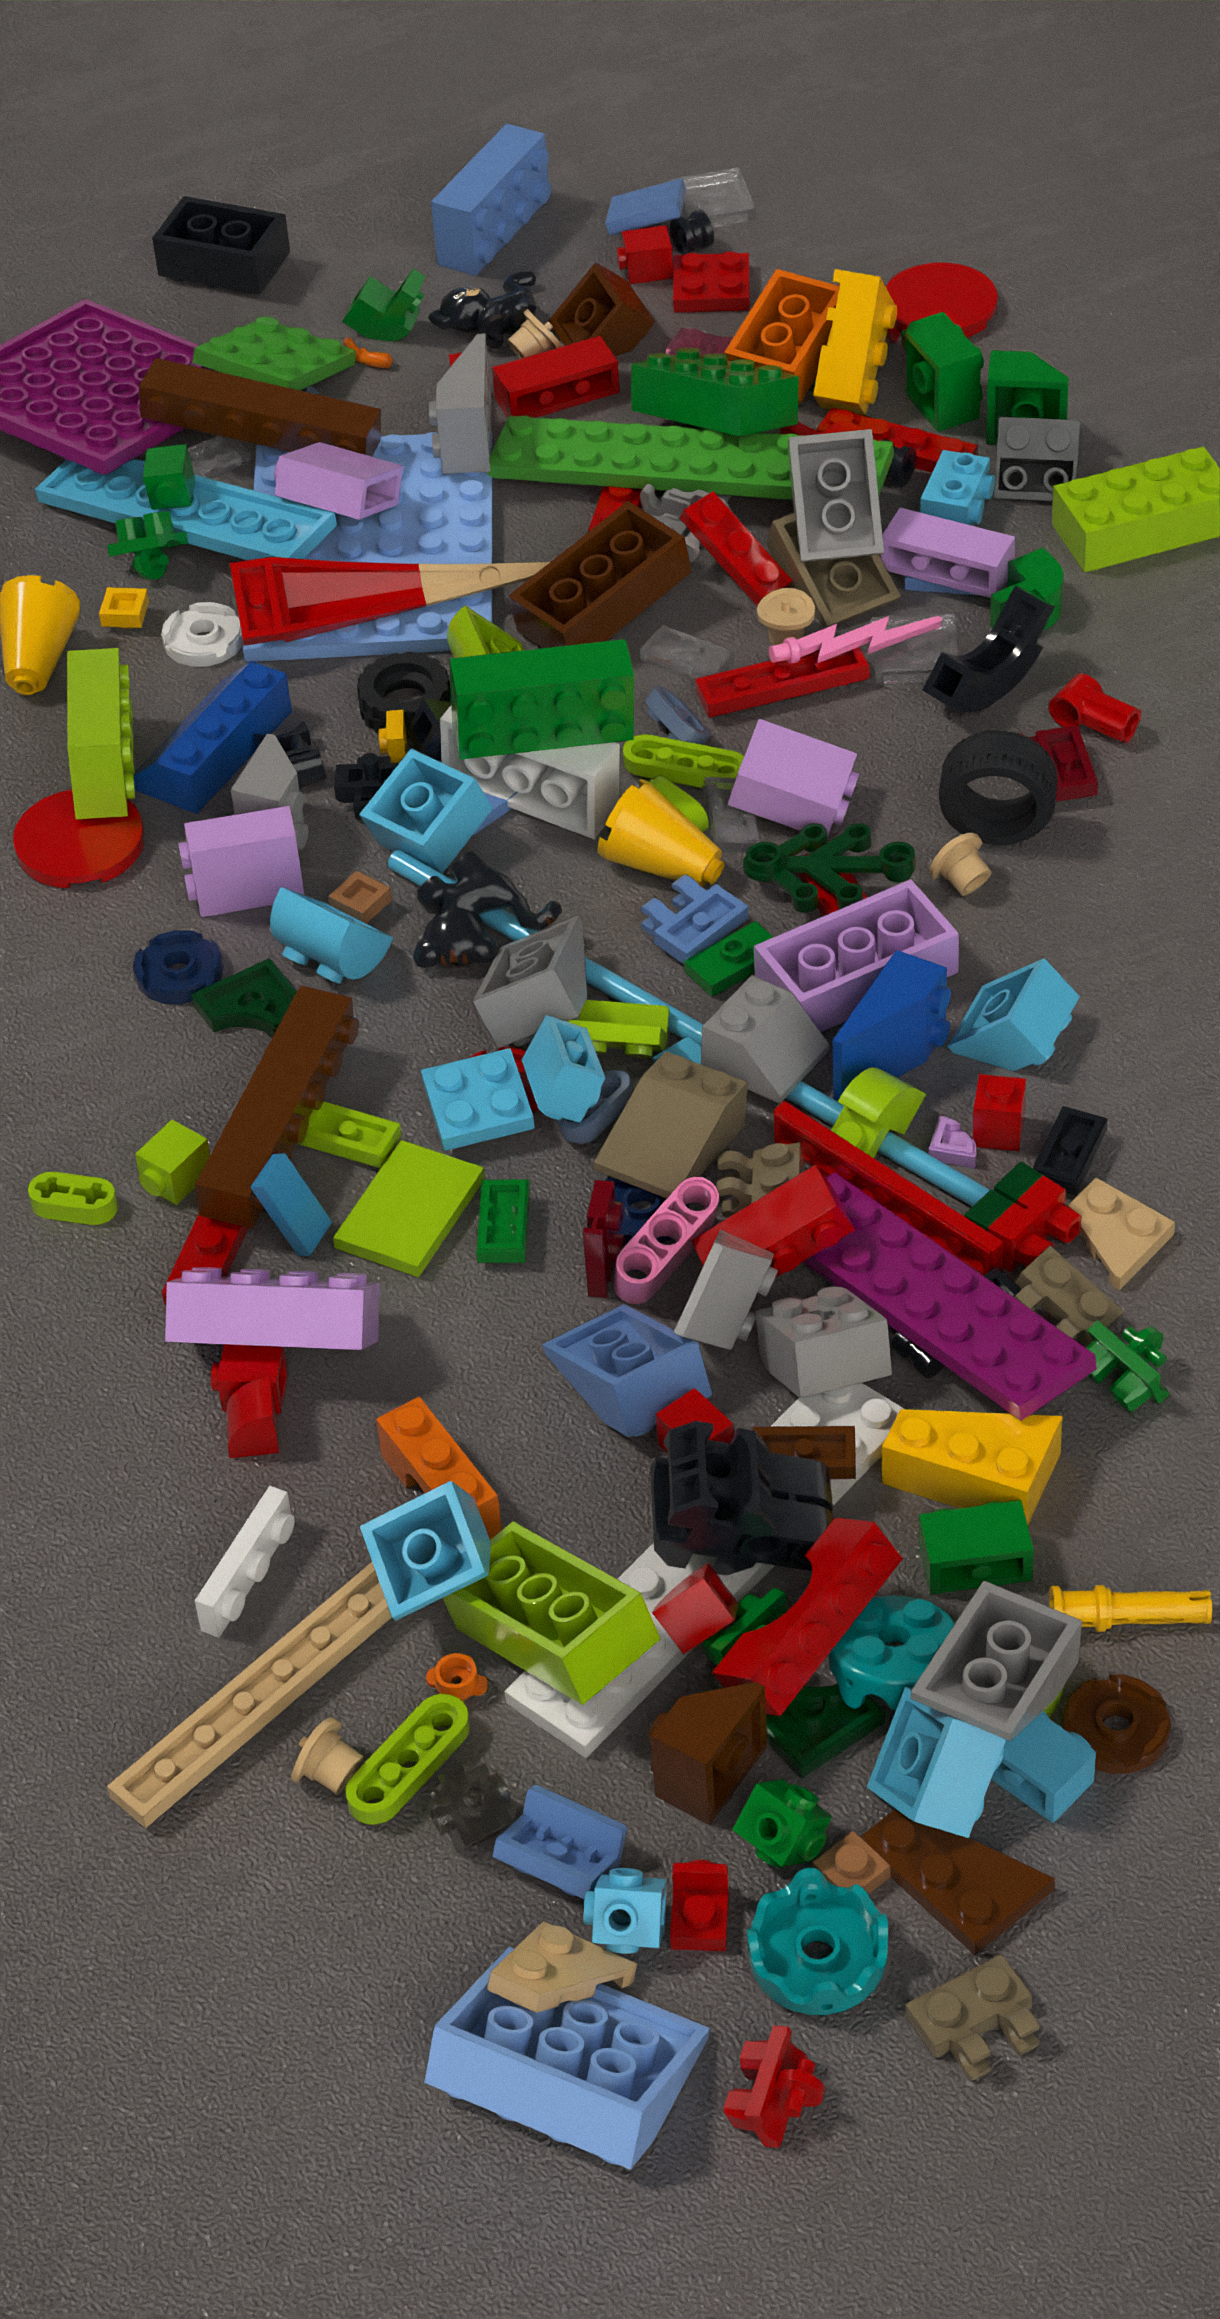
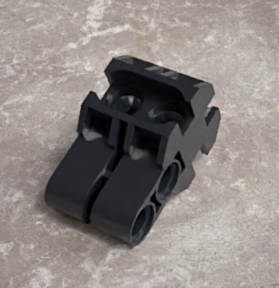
M694 1421L669 1430L664 1439L668 1458L656 1456L650 1466L654 1551L667 1566L685 1569L692 1555L698 1554L715 1557L710 1566L716 1574L730 1575L752 1568L756 1562L812 1571V1564L805 1555L834 1520L828 1466L823 1462L813 1459L769 1452L765 1442L756 1431L738 1428L730 1444L708 1440L714 1430L712 1423Z

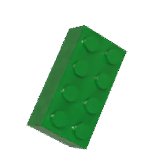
M680 348L676 350V355L673 356L665 353L647 355V361L631 363V411L736 436L754 434L798 424L799 376L782 373V367L780 366L754 367L755 362L752 360L727 361V355L725 354L700 355V349Z
M626 639L450 658L452 725L459 760L634 740V672Z

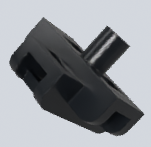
M366 753L362 757L357 758V764L336 765L334 781L336 800L341 803H354L355 819H362L359 814L369 803V801H365V798H372L399 763H391V756H377L374 753Z

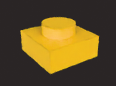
M107 587L99 612L101 627L142 628L149 604L147 589Z
M403 710L386 711V728L379 729L380 754L391 756V763H400L407 754V735Z

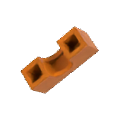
M420 1396L376 1418L381 1455L407 1489L418 1483L425 1494L452 1481L474 1497L489 1539L502 1530L498 1495Z

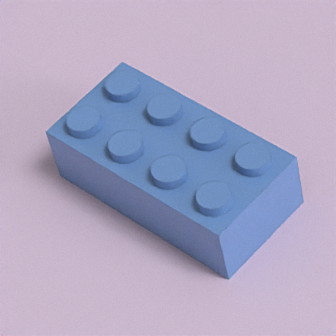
M506 123L431 201L437 265L476 276L493 260L494 256L503 246L511 241L517 231L529 222L531 216L548 201L551 194V184L548 181L547 165L549 153L546 150L544 133Z

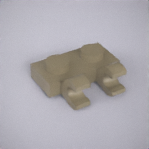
M800 1142L787 1145L776 1143L768 1145L763 1149L753 1150V1158H747L737 1151H726L719 1154V1170L731 1168L738 1171L734 1174L724 1175V1178L717 1181L719 1196L733 1195L736 1197L734 1200L722 1202L723 1217L729 1218L804 1172V1157Z
M1051 1246L1023 1270L1015 1281L1022 1289L1015 1296V1299L1032 1311H1035L1039 1306L1044 1308L1059 1322L1056 1326L1058 1329L1072 1339H1078L1086 1347L1092 1342L1087 1330L1097 1320L1109 1329L1124 1312Z
M1002 1954L905 2004L906 2018L935 2059L950 2051L971 2082L991 2071V2067L984 2059L990 2056L991 2052L980 2036L981 2034L999 2026L1013 2049L1019 2055L1039 2046V2041L1033 2034V2032L1039 2030V2024L1029 2011L1032 2008V1994Z

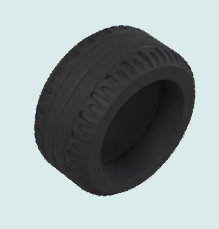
M995 730L968 736L951 749L943 763L939 788V804L942 814L958 833H975L984 844L1009 845L1028 840L1040 833L1053 815L1058 784L1055 763L1044 747L1034 742L1033 739L1019 733ZM1000 776L1021 783L1030 792L1015 799L997 800L976 793L967 784L982 777Z

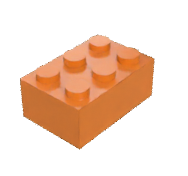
M776 269L726 348L724 354L727 355V361L752 360L755 362L754 367L780 366L782 367V373L799 376L798 404H800L816 379L822 345L827 346L833 322L826 320L828 307L836 308L840 286Z

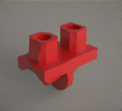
M773 2025L768 2040L745 2041L740 2056V2069L747 2079L755 2080L752 2090L733 2088L728 2092L723 2107L724 2114L733 2127L754 2131L764 2147L780 2148L789 2118L800 2117L803 2106L815 2107L820 2105L826 2091L824 2084L813 2076L816 2064L808 2059L805 2052L798 2049L791 2042L792 2031L789 2026Z

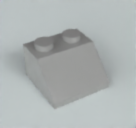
M266 734L231 788L234 814L290 806L297 848L302 850L307 843L309 829L308 825L304 824L302 810L304 796L299 790L297 772L276 736Z
M753 975L702 1026L701 1065L748 1082V1090L779 1104L829 1051V1043L792 992Z
M720 1229L673 1333L729 1350L732 1349L736 1338L746 1342L756 1320L755 1313L749 1311L756 1294L758 1293L766 1297L778 1272L777 1269L770 1266L774 1253Z

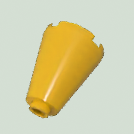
M36 575L18 576L6 581L0 592V634L5 681L17 693L23 695H32L46 688L80 616V600L71 588L55 580L54 586L41 583L42 576Z
M640 779V788L631 785L610 813L605 825L612 830L607 841L601 837L599 838L597 853L608 861L673 881L678 880L683 875H688L701 887H704L707 883L713 885L720 877L725 866V862L721 860L722 850L651 783Z

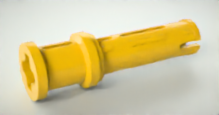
M1095 1585L1093 1590L1062 1591L1060 1586H1050L1049 1590L1050 1608L1082 1620V1627H1094L1096 1632H1106V1629H1111L1112 1625L1211 1624L1212 1621L1210 1590L1123 1593L1111 1592L1110 1588H1105L1104 1585Z

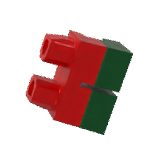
M1022 1161L994 1186V1190H989L964 1214V1217L1004 1242L1003 1266L1009 1272H1012L1020 1264L1028 1267L1049 1246L1054 1248V1244L1046 1239L1050 1235L1064 1243L1069 1244L1081 1231L1082 1218L1080 1214L1065 1205L1066 1189Z

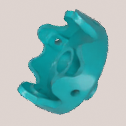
M897 1595L872 1598L828 1654V1670L835 1676L840 1694L846 1705L856 1709L863 1704L866 1695L874 1694L884 1699L889 1707L896 1711L904 1688L913 1689L955 1625L950 1615L940 1607L924 1599ZM901 1642L904 1645L892 1647L885 1645V1643Z
M816 1868L802 1869L796 1873L786 1887L776 1892L766 1893L761 1897L757 1905L751 1928L747 1929L748 1960L753 1977L762 1991L775 2003L791 2011L807 2015H830L846 2011L860 2004L873 1993L884 1976L888 1962L887 1916L885 1913L881 1914L868 1893L860 1885L853 1884L851 1887L846 1888L835 1886L826 1880L820 1870ZM821 1941L829 1944L833 1948V1952L826 1958L813 1959L808 1957L803 1952V1949L809 1943Z

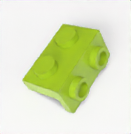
M586 1000L579 1014V1019L569 1020V1023L587 1028L596 1054H606L607 1048L625 1050L624 1055L651 1058L652 1052H663L667 1049L670 1009L662 1005Z

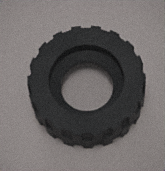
M405 652L402 654H389V656L384 658L380 657L373 664H368L364 668L363 674H360L358 677L357 692L360 715L362 720H365V725L369 729L375 730L377 734H379V729L386 728V711L403 710L407 730L423 698L451 702L450 679L445 666L440 665V661L435 658L432 659L426 654ZM412 688L425 692V695L408 702H393L384 699V696L399 689Z

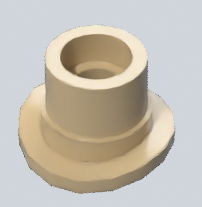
M528 309L523 312L526 321L507 340L509 346L519 359L562 347L559 340L550 332L553 326L549 322L543 325Z
M782 588L772 591L763 597L757 607V618L760 623L768 627L769 640L773 645L783 644L786 638L794 637L797 640L804 637L805 627L809 626L815 617V605L812 598L804 591L795 588Z
M966 833L949 841L932 861L929 868L930 876L933 879L943 876L945 880L950 881L962 896L977 890L988 880L992 873L980 857L978 849L983 843L980 837L975 833Z
M330 1717L322 1721L308 1738L304 1736L300 1740L298 1745L302 1747V1750L297 1758L290 1780L297 1784L304 1775L311 1781L316 1780L335 1794H339L358 1770L364 1757L343 1741V1737L338 1735L342 1727L341 1722L336 1718Z

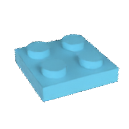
M511 1048L421 1070L422 1083L444 1151L535 1129L534 1117Z

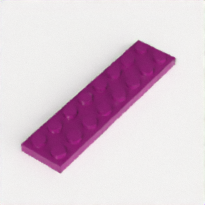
M834 1172L826 1177L835 1189L856 1230L841 1238L835 1245L821 1250L803 1262L836 1287H843L885 1317L887 1324L1020 1421L1024 1420L1097 1369L1095 1354L837 1173Z

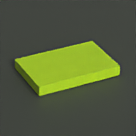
M400 1140L334 1235L335 1249L420 1277L481 1186L482 1180H485L484 1167Z

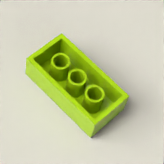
M1202 446L1054 485L1052 526L1084 573L1220 537V468L1206 448Z
M119 648L67 651V749L76 820L128 816L127 799L135 798L133 705L129 693L128 664L120 665Z
M514 1521L490 1539L489 1575L443 1597V1601L457 1630L581 1705H584L593 1696L598 1694L607 1684L661 1640L641 1592Z

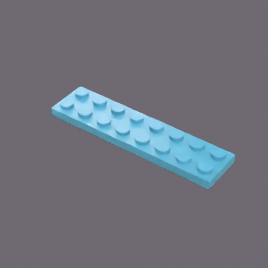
M134 458L106 475L96 473L92 469L74 461L65 460L35 488L36 496L40 503L112 523L125 518L143 517L144 514L170 511L174 533L186 532L188 544L245 560L266 557L304 559L337 526L334 512L195 475L191 506L152 510L143 480L145 461Z

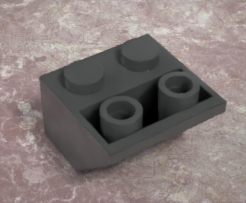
M999 417L994 499L1053 502V486L1072 481L1078 477L1081 421Z

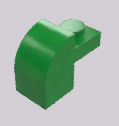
M413 268L396 292L372 276H369L353 298L342 322L369 339L394 342L406 337L411 332L421 311V308L418 306L424 297V293L419 290L426 276Z
M1044 547L1008 561L1007 588L991 594L990 627L992 629L1015 585L1028 590L1055 606L1043 630L1051 627L1060 618L1063 607L1064 572L1059 562Z

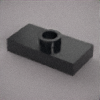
M1063 1106L1033 1169L1066 1189V1193L1076 1196L1107 1131L1108 1118Z

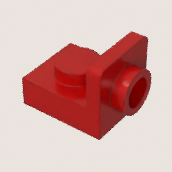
M701 1859L688 1863H674L672 1867L671 1950L726 1951L730 1896L728 1866Z

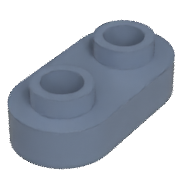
M654 686L645 699L649 707L648 715L671 731L668 735L670 739L704 745L711 736L706 726L680 698L661 686Z
M620 1070L603 1072L605 1080L601 1085L600 1097L593 1108H588L581 1123L565 1118L557 1120L565 1140L580 1144L589 1143L595 1140L622 1113L634 1091L630 1076L626 1072Z

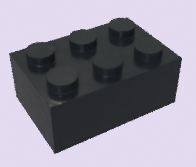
M187 196L182 197L152 237L158 276L206 284L211 287L228 288L248 294H261L290 253L285 214Z

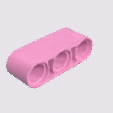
M692 1177L680 1183L621 1250L616 1260L613 1288L616 1295L622 1301L638 1305L651 1299L695 1249L691 1240L713 1227L718 1208L719 1193L711 1181L703 1177ZM688 1203H699L706 1209L693 1211L685 1205ZM669 1236L677 1243L663 1245L656 1238ZM630 1270H640L647 1275V1277L643 1279H633L626 1274V1272Z

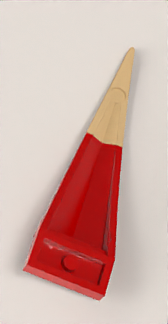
M266 557L230 563L243 645L247 646L278 640H285L286 643L526 581L550 562L407 564Z

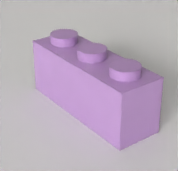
M899 508L882 534L884 554H881V560L887 571L991 598V594L1003 589L1008 581V561L1015 559L1014 536L904 508Z

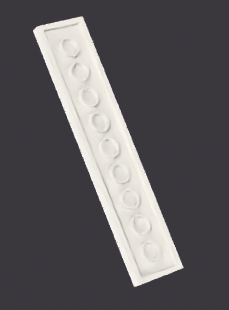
M859 1383L798 1398L771 1426H855L856 1479H830L832 1504L834 1505L882 1456V1445L900 1409L904 1408L865 1384ZM653 1543L618 1580L641 1592L661 1640L584 1705H581L527 1671H524L504 1691L506 1704L587 1758L693 1650L691 1649L683 1655L652 1612L657 1604L674 1587L706 1563L711 1565L715 1557L693 1554L685 1569L667 1566L654 1551ZM756 1562L752 1568L730 1575H717L739 1603L775 1565Z

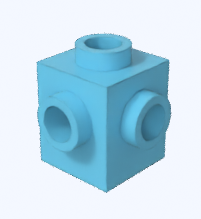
M615 1868L609 1871V1875L601 1874L594 1891H586L584 1900L583 1921L584 1925H593L592 1943L606 1944V1950L624 1954L638 1952L639 1947L659 1948L665 1934L667 1879L644 1878L642 1871L632 1868Z

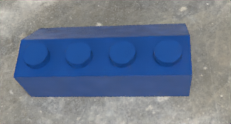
M250 661L224 678L135 771V791L198 814L257 750L254 734L265 736L266 734H272L291 714L292 708L287 674Z

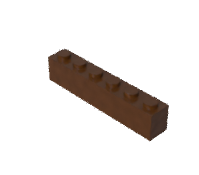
M159 358L154 359L139 385L140 418L288 452L321 442L372 457L381 441V409Z
M300 985L195 1183L199 1216L253 1229L261 1212H267L250 1187L273 1154L285 1153L291 1161V1153L296 1143L301 1144L304 1141L312 1111L321 1108L325 1098L326 1085L330 1077H336L342 1064V1053L347 1044L352 1045L357 1037L359 1020L354 1017L352 997Z

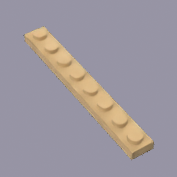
M371 1562L113 1780L107 1786L110 1798L146 1829L392 1618L373 1563Z

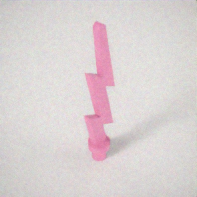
M889 616L834 638L837 624L800 639L796 640L794 637L786 638L783 644L769 646V657L773 663L786 660L787 663L792 664L799 662L800 657L820 650L817 662L820 663L867 643H870L868 654L940 628L942 618L935 616L886 630L889 622Z

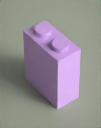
M318 442L279 456V461L274 469V479L276 481L275 496L360 520L398 505L403 465Z
M759 719L727 805L799 831L808 824L818 823L826 828L828 837L832 824L842 825L850 802L842 799V796L851 798L860 773L852 771L857 753Z
M290 806L184 823L187 841L178 843L183 869L192 868L193 874L184 875L189 901L198 900L201 917L271 906L280 887L305 895Z

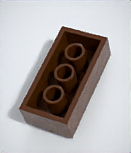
M627 501L508 595L517 631L542 648L607 641L692 573L685 537Z

